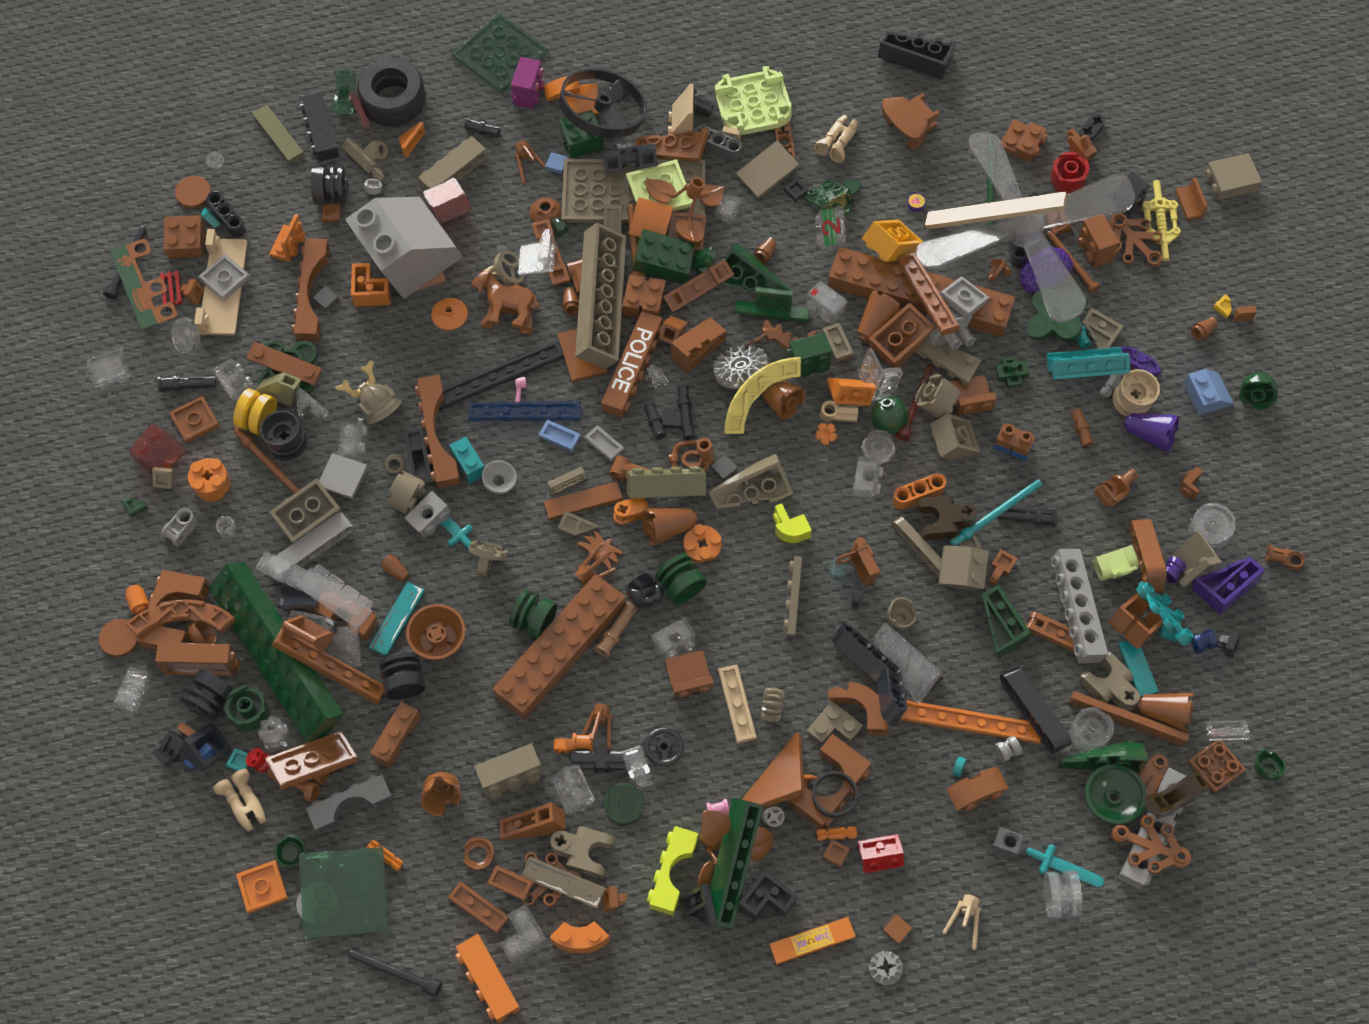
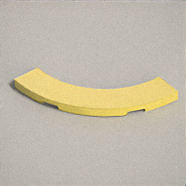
M787 358L773 362L750 376L739 388L729 406L724 433L744 434L745 421L754 400L770 385L785 379L800 377L801 358Z

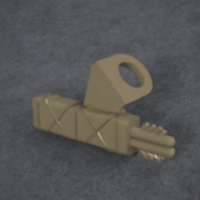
M346 139L342 149L365 172L372 174L374 179L382 181V178H384L383 171L377 167L378 164L374 160H381L387 157L388 151L385 143L372 141L363 150L352 139ZM379 146L383 148V155L379 153Z

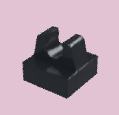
M1231 631L1230 636L1222 634L1219 636L1217 641L1218 647L1225 650L1227 657L1234 658L1239 644L1238 632Z

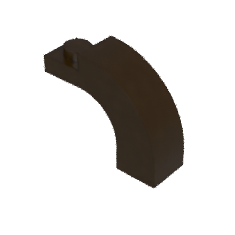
M1197 771L1190 773L1173 786L1161 792L1148 795L1143 800L1146 803L1147 810L1156 819H1159L1182 808L1211 788L1200 772Z

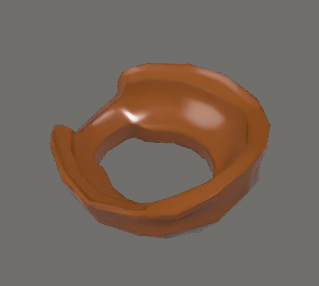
M480 836L468 840L465 843L464 863L475 870L488 867L495 854L492 843L487 838ZM477 847L484 848L487 852L486 859L480 863L470 860V850Z

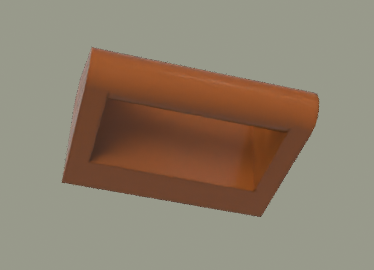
M302 615L286 620L282 624V628L323 651H326L335 636L334 633Z

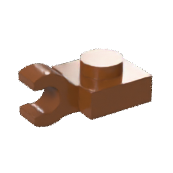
M1000 549L991 564V568L995 570L989 582L996 586L1002 574L1009 575L1018 558Z

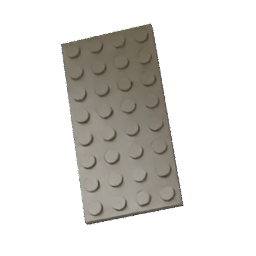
M564 159L562 223H604V205L622 206V223H629L627 206L633 204L635 208L636 202L626 179V173L644 168L629 166L623 168V171L605 173L602 159ZM657 159L658 164H662V163H666V162H669V161H673V160ZM677 160L687 185H689L694 177L702 179L705 183V160L700 162ZM696 199L692 214L705 215V204L701 202V199ZM691 207L675 212L689 213Z

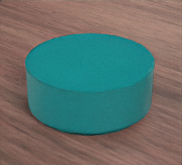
M958 757L952 772L953 776L961 778L967 759Z

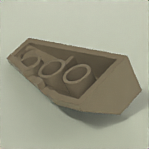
M776 454L758 461L709 491L716 509L740 506L744 502L758 504V501L768 499L769 502H776L794 494Z

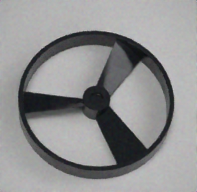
M586 68L571 73L564 80L559 94V105L565 117L582 131L602 138L615 139L632 135L641 127L647 111L646 100L640 89L624 76L605 69ZM584 79L602 80L613 84L606 93H599L596 100L565 90L570 84ZM630 94L640 107L641 118L627 126L611 104ZM565 96L595 101L594 108L602 113L607 127L594 124L579 116L569 106Z

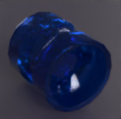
M1211 629L1203 631L1202 634H1193L1194 637L1192 638L1191 645L1197 654L1204 652L1205 649L1217 648V639Z

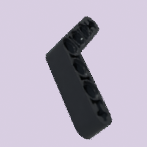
M842 623L833 636L832 643L876 681L882 718L887 723L896 725L908 708L901 669L854 627L847 623Z

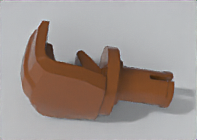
M1131 468L1123 476L1114 475L1110 478V481H1104L1101 486L1093 490L1095 496L1105 506L1112 507L1118 504L1130 492L1129 485L1139 477L1138 473L1133 476L1136 471Z

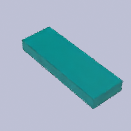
M1128 640L1119 642L1120 653L1126 667L1133 674L1134 679L1132 683L1139 692V698H1143L1144 694H1158L1159 691L1142 648L1137 649Z

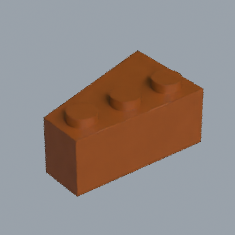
M711 317L671 342V360L686 373L690 372L726 340V330Z

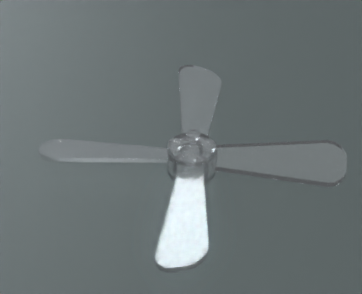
M989 132L972 134L968 140L969 149L1002 201L1023 198L1001 140ZM1112 174L1068 194L1065 210L1007 218V221L1004 223L923 242L915 248V254L923 267L934 269L1008 238L1011 243L1025 247L1048 315L1052 320L1064 323L1082 314L1086 306V297L1043 235V229L1086 220L1101 214L1106 216L1125 212L1134 203V189L1127 177L1122 174Z

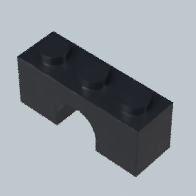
M654 144L601 151L605 173L623 171V168L629 166H639L640 168L658 166Z

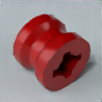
M254 748L248 753L246 764L257 772L263 773L268 769L265 758L270 757V755L263 753L260 748Z

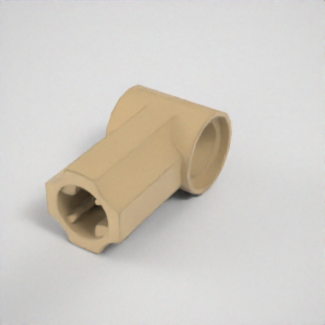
M826 401L822 405L819 415L824 422L843 421L856 423L858 406L835 404L834 401ZM825 409L832 410L833 414H827Z

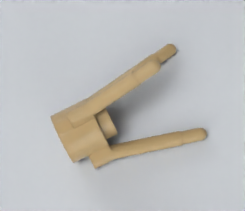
M964 895L963 901L958 902L956 910L943 930V934L948 932L960 910L965 915L963 927L967 926L969 917L974 916L973 950L977 948L979 914L981 908L978 907L980 899L972 895Z

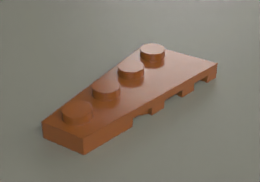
M707 128L701 129L700 132L686 131L685 134L676 135V133H669V135L662 137L660 135L638 137L635 146L654 144L658 159L700 162L709 131Z

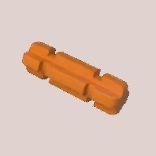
M854 826L847 829L845 827L828 828V830L820 828L817 829L816 835L819 841L826 840V838L829 840L845 839V837L855 839L857 837V830Z
M372 840L368 844L367 849L387 865H390L395 871H399L402 868L403 861L398 857L395 858V855L383 846L380 847L378 842Z

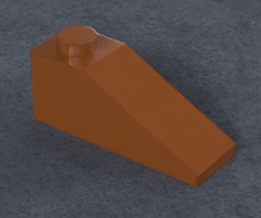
M552 802L499 820L500 839L502 840L547 836L566 829L564 810Z

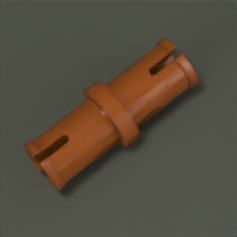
M1078 408L1071 411L1070 414L1075 423L1074 429L1080 437L1082 447L1093 445L1094 441L1090 434V426L1084 418L1082 409Z

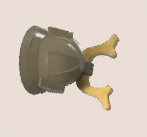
M369 361L366 366L361 367V370L367 374L368 380L366 383L364 382L358 386L359 389L352 390L347 380H344L342 385L335 387L336 390L346 391L352 397H360L358 408L364 414L367 424H373L386 418L401 404V399L395 396L396 394L387 384H375L372 372L373 361Z

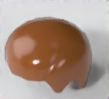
M197 621L191 622L188 626V637L192 643H216L217 636L213 627Z

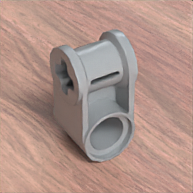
M187 508L180 509L170 522L163 527L161 536L170 539L174 546H180L197 526L196 517L191 510ZM190 517L189 521L183 522L186 518Z

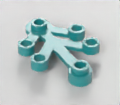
M1141 581L1136 588L1138 594L1143 599L1148 600L1150 609L1156 615L1160 613L1163 624L1167 629L1171 630L1174 627L1177 629L1178 632L1175 633V636L1182 645L1186 646L1194 637L1192 632L1188 628L1183 629L1177 622L1185 618L1183 612L1180 609L1173 611L1167 606L1172 603L1171 598L1165 593L1160 596L1154 592L1155 590L1149 582Z

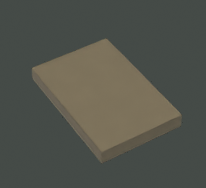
M776 141L736 172V175L760 199L797 170L800 165Z

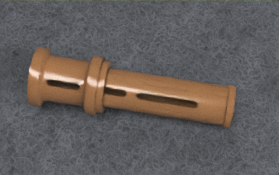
M627 602L612 627L603 633L602 640L594 647L598 654L606 658L610 656L611 649L614 645L618 644L620 634L637 611V607L634 604Z

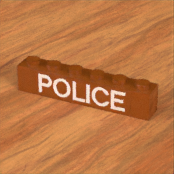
M641 312L601 402L603 412L623 418L625 412H629L631 407L630 400L636 396L638 391L637 384L639 381L642 382L645 371L643 370L645 366H649L651 362L650 354L657 348V338L660 336L663 325L662 317Z

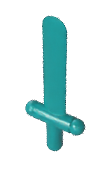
M450 516L446 521L441 522L445 529L453 536L447 541V544L454 546V544L461 541L469 550L471 541L466 535L473 530V527L466 525V527L461 529Z
M1053 844L1048 846L1045 854L1032 848L1026 850L1028 856L1042 861L1039 869L1042 875H1045L1049 867L1095 887H1102L1104 884V879L1100 875L1053 856L1056 850Z

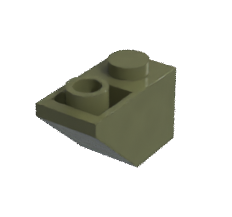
M283 372L264 379L256 391L260 392L261 395L266 394L275 397L276 401L291 406L298 396L302 379Z

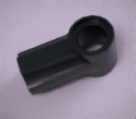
M694 90V111L709 118L715 103L699 96L698 92Z

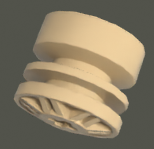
M1135 369L1130 371V373L1124 375L1112 395L1115 409L1126 417L1130 416L1131 413L1145 414L1156 401L1160 393V385L1157 379L1145 370Z

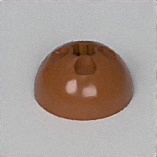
M443 604L428 605L419 609L409 620L406 630L407 641L411 649L420 657L431 661L445 660L453 656L461 648L465 638V624L461 615L455 609Z

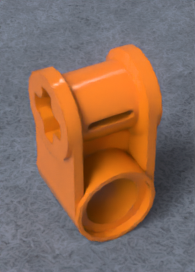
M631 498L616 503L613 515L615 523L625 525L641 520L642 515L646 513L643 510L649 508L646 498Z

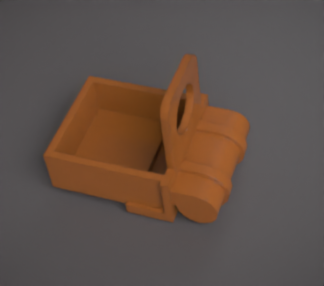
M858 537L851 548V552L839 556L835 564L838 566L851 561L864 587L876 582L880 570L874 560V553L870 545H865V539ZM850 556L848 559L841 561L843 558Z

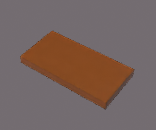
M342 731L265 758L266 764L281 790L358 762L357 755Z

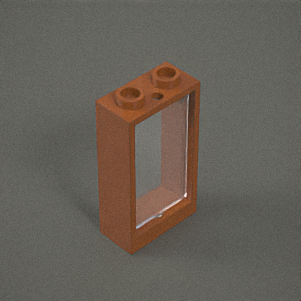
M158 643L155 662L164 675H196L199 669H203L216 676H235L236 670L240 668V659L236 656V652L233 651L230 644Z

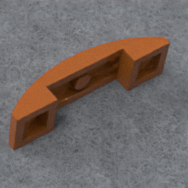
M549 219L532 223L535 239L552 285L555 286L569 282L570 277L561 258Z
M724 259L663 296L673 313L732 277L734 273Z

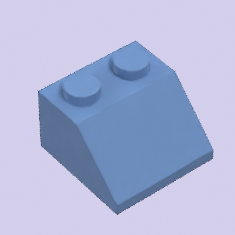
M1204 369L1188 374L1184 386L1199 415L1234 405L1218 372Z

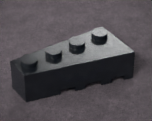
M886 31L880 42L878 58L943 79L954 56L957 42L950 41V43H944L941 39H935V41L924 40L922 36L911 38L908 34Z

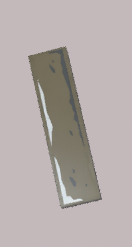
M533 857L528 858L522 877L594 908H599L606 890L602 886Z

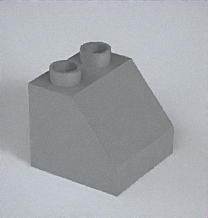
M420 197L374 198L345 219L381 272L403 299L463 257Z

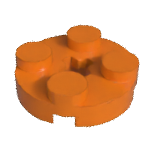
M695 525L694 528L686 533L683 540L685 553L691 557L692 561L697 563L712 561L721 552V536L715 529L709 526ZM703 540L706 541V545L708 546H703L702 548H699L698 542Z

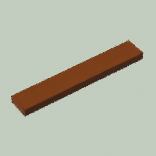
M915 252L897 257L898 264L940 334L944 336L959 331V324Z
M281 628L272 644L278 650L376 705L384 693L383 685L284 628Z
M1073 692L1068 703L1182 747L1188 742L1190 736L1182 731L1078 692Z

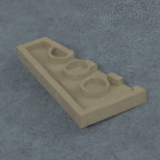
M929 336L915 351L924 359L929 358L932 360L933 365L936 367H942L947 370L948 375L952 378L957 377L962 381L961 384L966 387L982 361L958 349L952 350L947 344L933 346Z

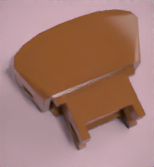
M923 93L911 100L904 97L883 99L882 113L884 119L889 124H893L903 135L912 139L906 143L912 150L918 149L925 141L927 132L937 126V122L934 120L939 118L940 111L932 112L923 102L925 98Z

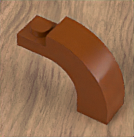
M849 682L848 690H845L843 687H835L833 690L828 689L829 702L855 704L865 710L867 713V731L869 735H889V723L882 718L879 697L873 690L853 682Z

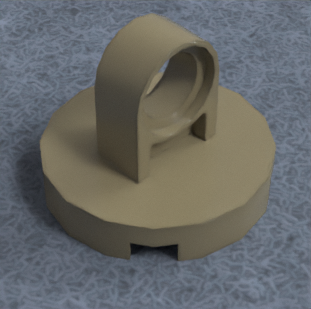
M472 541L468 551L480 557L476 573L487 577L489 574L487 571L491 569L492 561L506 560L508 550L502 551L503 547L492 543L483 542V545H477V541Z

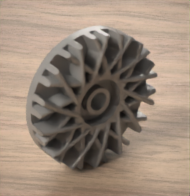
M742 345L741 348L737 346V352L733 353V349L730 348V351L726 350V356L721 353L720 357H717L718 361H714L713 371L716 381L720 385L730 389H739L750 376L769 365V361L763 349L759 348L756 350L755 346L751 347L749 345L748 350H745L744 345Z

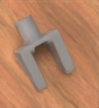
M947 303L946 305L960 326L959 331L942 336L934 322L930 320V315L925 316L935 326V330L929 335L933 346L948 343L951 349L954 350L959 348L962 342L968 347L976 340L967 329L973 316L971 315L966 319Z

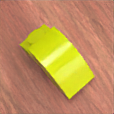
M782 503L775 506L773 519L776 523L775 533L781 540L788 543H798L811 538L812 530L804 514L789 519Z

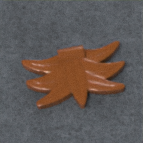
M593 531L596 538L584 536L588 543L579 542L577 546L585 549L589 553L588 556L600 543L603 544L592 560L596 562L611 550L612 554L601 563L608 570L611 569L609 560L618 564L615 554L623 555V553L619 549L610 546L612 539L604 541L597 531Z

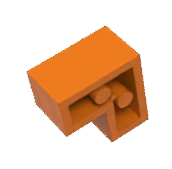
M370 263L352 264L351 298L354 307L391 305L389 280L387 278L373 279Z

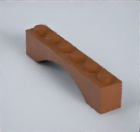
M305 238V246L302 245L301 248L303 261H300L301 277H298L299 292L296 293V303L298 305L294 309V319L296 321L292 325V335H295L297 342H319L321 325L311 308L310 292L316 276L328 264L330 247L327 239Z
M440 374L417 378L416 394L417 397L421 396V402L418 403L420 414L424 413L425 418L421 422L423 431L427 430L428 435L424 439L426 448H430L431 454H427L429 465H433L434 471L431 472L432 482H436L438 488L460 484L456 460L448 455L436 437V416L444 400Z

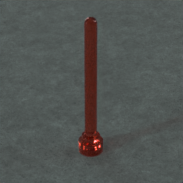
M931 364L926 366L917 391L923 383H928L933 371ZM916 394L908 411V424L901 427V430L895 434L897 439L905 442L910 440L912 434L910 427L918 409L916 404L918 402L915 400Z

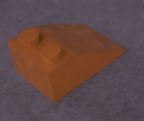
M909 303L869 338V347L896 371L935 330V326Z

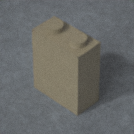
M1249 153L1209 162L1204 171L1205 179L1209 180L1211 192L1216 196L1217 200L1256 192L1262 183Z

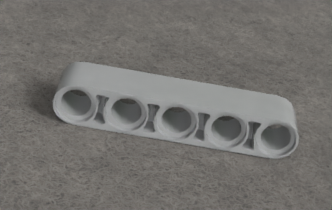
M342 512L337 513L268 561L265 569L277 583L282 582L281 576L283 573H295L300 569L299 567H304L315 559V556L318 557L332 547L331 545H335L345 538L347 533H352L354 526Z

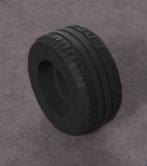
M396 58L376 61L369 65L358 79L357 92L361 108L369 119L380 125L398 126L408 123L419 115L425 105L426 93L421 73L414 65L407 61ZM389 86H400L406 89L395 98H382L378 96L382 89Z

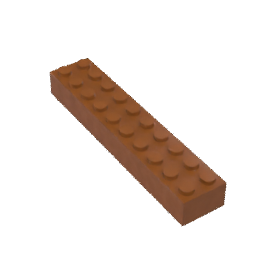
M842 247L838 248L828 276L827 287L869 299L872 291L876 290L878 295L885 293L900 304L898 308H904L907 304L911 303L921 314L929 315L898 263L892 261L885 262L878 257ZM927 272L939 293L956 281L955 279ZM974 285L990 297L988 303L972 314L973 317L967 327L1003 338L1015 297Z

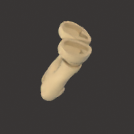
M841 116L833 124L830 131L827 132L825 138L816 142L814 145L816 153L825 156L830 150L831 160L842 163L845 159L843 148L846 147L847 143L856 133L858 121L853 119L850 125L846 127L844 125L847 122L848 116ZM840 134L841 136L838 138L836 143L831 148V144L834 143L837 136Z
M241 769L235 772L231 779L239 789V793L243 797L246 806L242 804L228 779L218 782L214 785L213 790L217 795H224L227 798L226 800L230 804L236 819L249 832L254 828L251 825L250 819L247 818V814L253 811L260 824L266 822V817L258 798L252 792L251 787L248 786V770Z

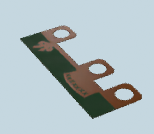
M146 239L110 250L141 329L177 316L173 303L169 302L154 307L151 297L167 291L164 280L157 278L144 283L135 258L151 252ZM137 244H145L146 250L143 253H137L134 249ZM153 283H161L162 289L159 292H153L150 288ZM170 307L172 314L164 317L160 313L161 309Z

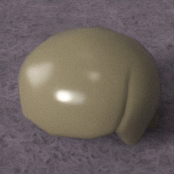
M904 597L896 598L892 601L887 610V618L890 624L900 630L909 629L914 625L917 612L913 608V602Z

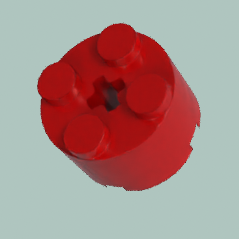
M1076 152L1062 153L1054 161L1050 175L1051 184L1059 193L1066 192V194H1072L1081 191L1089 173V163Z

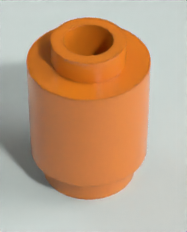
M133 585L125 590V598L131 613L138 615L148 609L149 601L144 589L140 585Z

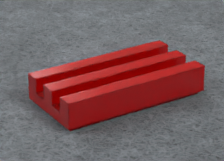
M175 270V273L169 271L167 274H164V272L160 273V278L164 280L165 285V279L168 278L170 302L174 305L183 304L182 293L180 292L179 271ZM173 277H175L177 301H174ZM167 291L162 294L163 304L169 303Z

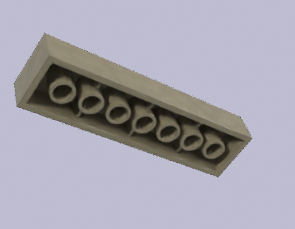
M595 223L584 231L575 357L606 369L619 360L626 236L604 225Z

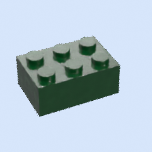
M643 229L638 238L632 271L684 284L689 276L695 243Z

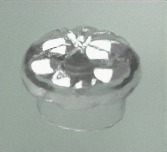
M876 430L871 432L863 441L861 450L863 456L869 462L884 464L894 456L895 445L889 433L883 430Z

